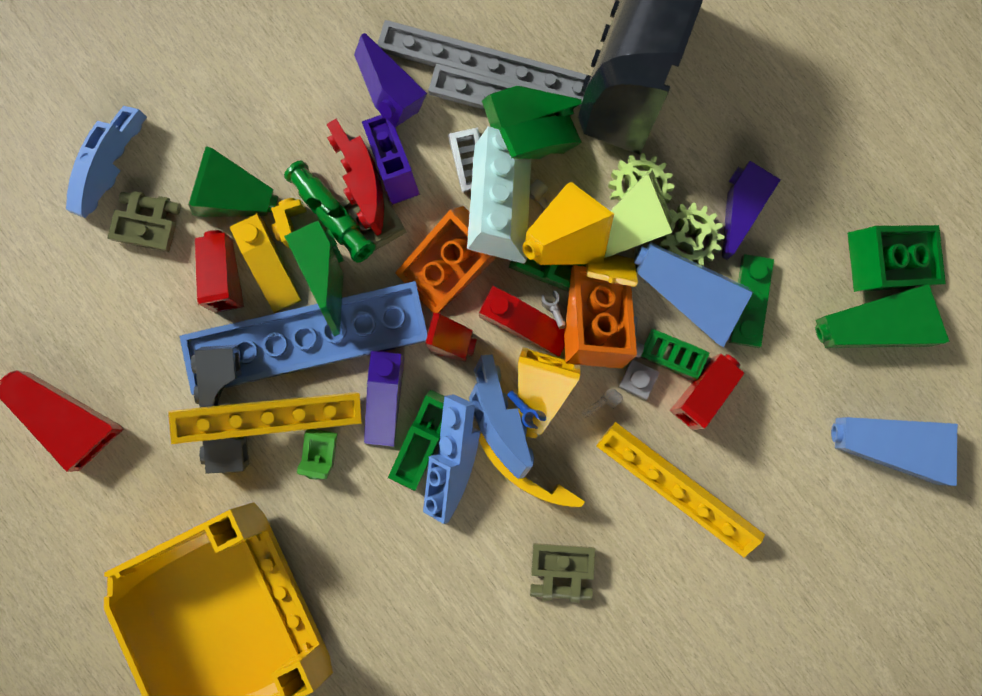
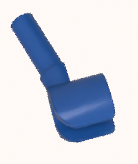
M513 390L507 394L520 409L523 425L538 429L533 423L534 415L540 421H546L545 413L540 410L530 409Z

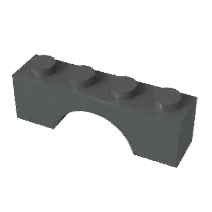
M239 345L207 346L194 351L195 355L191 357V369L194 374H197L198 385L194 387V400L196 404H199L200 408L220 406V397L225 386L242 375ZM247 436L203 441L199 457L200 463L202 465L205 464L206 474L244 471L249 465Z

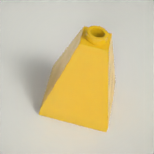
M570 182L565 185L528 229L525 242L522 245L523 252L528 259H534L540 265L604 262L614 213Z
M523 347L518 361V397L530 409L540 410L545 413L546 421H540L535 415L533 416V423L538 429L526 427V436L537 438L538 434H543L579 381L581 371L580 365L566 364L565 359ZM518 408L519 414H520V418L522 419V413L520 412V409Z

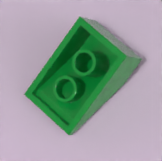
M317 220L284 237L335 337L340 334L344 274L339 263L344 260L330 229L324 231Z
M939 225L872 226L847 233L854 292L914 288L927 284L930 286L946 284Z

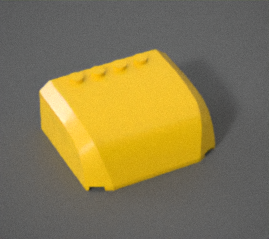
M255 502L230 509L104 572V577H108L107 596L104 597V611L142 696H306L314 692L333 674L330 654L265 514Z

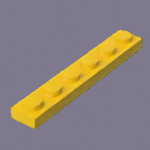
M352 392L168 411L171 444L361 424L360 393Z
M615 422L599 440L596 447L743 558L763 542L765 536L763 532Z

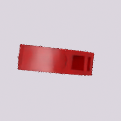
M336 118L326 124L332 134L327 139L336 153L342 151L345 157L340 160L347 174L342 176L347 185V188L343 189L351 205L358 204L361 211L356 214L365 229L371 227L376 236L382 233L384 222L383 189L379 173L361 136L359 135L350 141Z

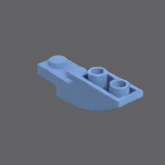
M123 106L110 124L101 121L95 123L83 142L74 162L69 179L66 210L86 218L88 214L97 208L98 201L105 191L114 185L116 177L121 171L112 163L122 156L125 150L124 147L132 137L140 132L142 123L147 118L143 112L136 108Z
M493 354L481 355L474 368L477 384H475L469 396L470 402L475 404L474 416L484 438L499 460L518 479L524 478L534 464L533 451L531 448H528L526 441V426L522 423L518 408L507 409V396L505 393H502L500 386L501 371L498 365L495 366Z
M454 394L444 396L438 454L429 456L423 507L425 514L443 524L450 521L465 491L474 465L480 437V430L473 428L475 404Z

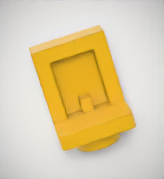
M295 198L284 199L278 203L279 206L271 208L276 222L271 224L274 236L277 241L281 240L287 248H289V245L284 236L295 231L291 217L307 211L304 203L300 199L296 200Z

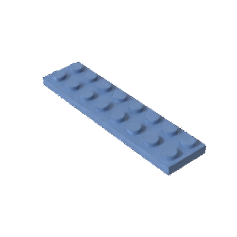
M416 281L342 298L340 334L335 337L318 304L184 334L179 337L191 395H194V387L198 385L197 374H194L191 369V357L195 355L194 351L201 347L239 345L242 375L229 382L225 386V388L370 355L371 351L382 352L425 342L428 332Z

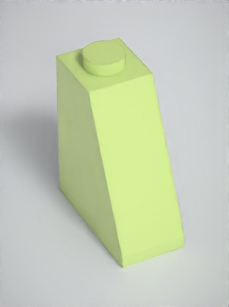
M653 170L646 172L610 210L614 213L605 258L673 232L675 223Z

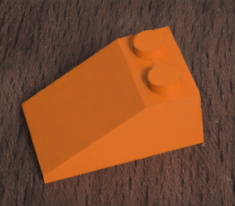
M464 206L449 210L395 272L404 283L416 281L420 300L433 313H440L496 258V256L467 249L470 212Z
M576 265L572 267L564 333L566 364L623 369L637 356L631 286L618 283L612 284L608 281L587 277L586 267Z

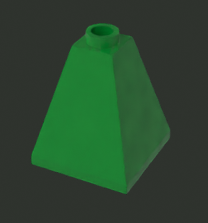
M205 146L188 205L192 215L197 217H243L255 214L267 216L268 212L272 213L271 208L276 207L278 196L273 195L274 189L213 148Z

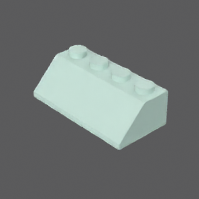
M489 126L474 147L467 249L524 264L527 261V257L523 252L522 245L525 242L526 232L528 231L531 159L511 158L499 129Z

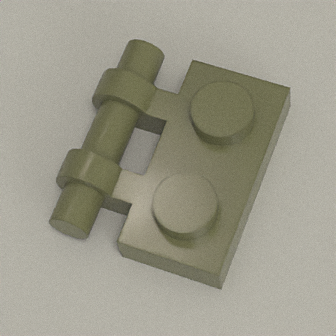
M137 191L132 193L121 192L119 202L128 204L127 210L125 212L114 209L107 238L116 242L169 252L176 223L165 220L168 213L178 215L181 210V204L172 202L167 197L159 196L158 198H152ZM147 208L154 211L152 217L140 215V210Z
M533 543L531 575L543 576V585L531 584L530 596L542 597L543 601H552V598L570 599V602L579 603L580 600L592 601L593 589L581 587V579L594 580L595 548ZM553 577L571 578L570 586L553 585Z

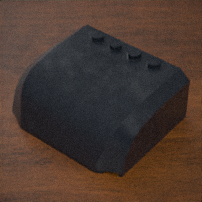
M615 0L610 17L613 18L612 23L605 26L600 42H603L602 49L596 50L591 63V67L594 68L591 75H586L581 92L585 94L578 119L585 135L639 155L641 154L669 93L670 86L666 85L665 81L672 65L679 67L703 0Z

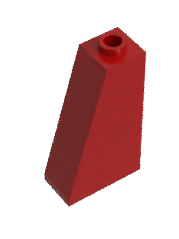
M12 371L0 380L1 401L66 472L80 471L124 430L118 423L30 372Z

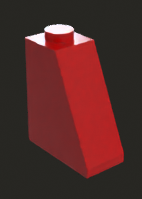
M221 230L207 231L203 237L195 238L198 305L214 313L243 308L244 302L233 239L225 232L222 233Z
M723 354L714 356L702 370L698 380L693 381L669 411L691 430L705 429L745 374L739 369L740 363L728 354L725 356Z

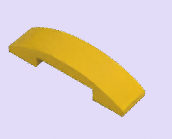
M480 434L479 442L487 457L517 487L550 503L570 507L583 506L585 501L559 484H556L550 494L526 477L521 479L515 477L495 455L483 434Z

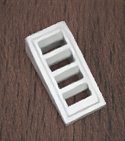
M478 127L448 134L462 193L471 191L472 182L466 183L465 177L473 174V169L464 171L462 165L473 163L474 157L461 159L460 154L474 151L475 144L480 139ZM473 139L474 145L458 148L457 142Z

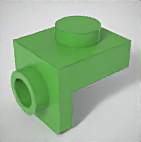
M307 429L304 434L302 460L297 467V474L304 475L313 480L327 479L334 466L338 433Z

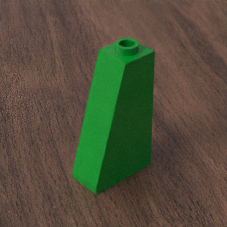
M929 284L816 319V335L825 348L932 347L950 342Z

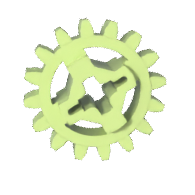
M645 153L641 154L639 160H636L633 154L629 155L628 164L621 160L618 163L619 170H613L611 173V177L615 180L609 182L608 188L615 191L611 193L610 200L618 199L620 201L646 172L653 170L656 179L659 181L666 203H669L672 196L668 192H672L674 184L667 182L672 178L673 174L663 172L667 165L666 163H662L659 166L655 164L657 161L656 156H653L648 161L646 160ZM623 178L625 179L624 182L627 184V191L625 193H623L622 190Z
M692 203L688 210H686L684 204H680L677 208L678 213L672 209L670 210L674 223L679 222V231L674 235L670 233L660 237L664 238V241L659 246L703 266L704 259L707 262H711L714 259L712 252L718 253L722 249L716 243L721 242L725 237L717 233L723 227V224L714 223L713 220L717 214L713 213L708 216L706 214L707 206H704L699 211L697 210L696 203ZM687 232L690 235L695 234L696 238L694 240L691 237L686 238L685 234ZM709 237V244L706 250L703 251L704 246L702 242ZM678 247L685 250L687 254L681 252Z

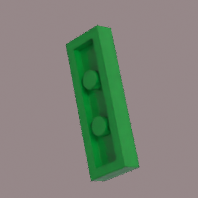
M747 254L741 257L738 283L747 286L753 293L730 335L729 343L754 348L762 346L774 259Z

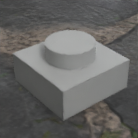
M631 360L618 387L647 400L660 372L635 360Z

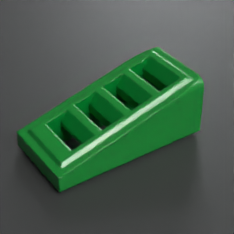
M651 329L645 341L641 357L687 379L696 381L703 370L710 352ZM657 339L662 341L657 355L651 354ZM670 344L674 346L668 360L663 359L664 353ZM683 350L685 353L680 364H675L674 362L679 351ZM691 355L696 356V359L690 370L686 366Z

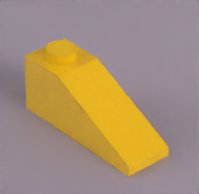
M255 214L230 226L236 243L273 313H277L302 301L265 221L258 214Z

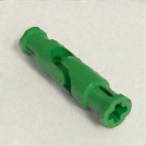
M300 160L292 163L286 169L284 178L295 185L299 190L298 195L312 212L317 215L327 230L330 229L336 241L340 245H345L350 251L351 259L356 263L366 260L374 252L376 245L364 237L360 232L361 227L340 202L333 197L324 183L310 173L306 162Z

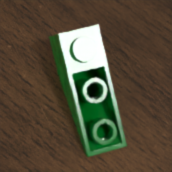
M514 86L488 95L482 100L490 127L501 130L504 127L554 115L571 116L574 114L573 109L581 105L582 100L527 87Z

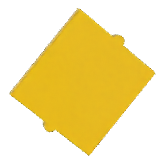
M612 255L604 258V262L586 264L587 277L608 281L612 284L618 283L637 287L638 279L633 258Z

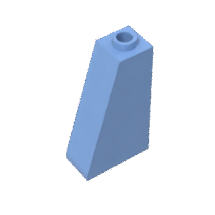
M649 242L647 248L642 246L634 261L638 265L636 268L637 273L718 345L724 347L753 292L743 284L652 242Z
M852 417L836 418L831 429L832 441L835 442V449L936 485L957 486L958 424Z

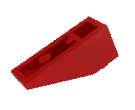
M492 286L479 311V318L560 357L565 347V328L559 329L556 320L521 299Z
M434 312L425 344L432 354L466 362L468 355H474L477 339L472 338V329Z

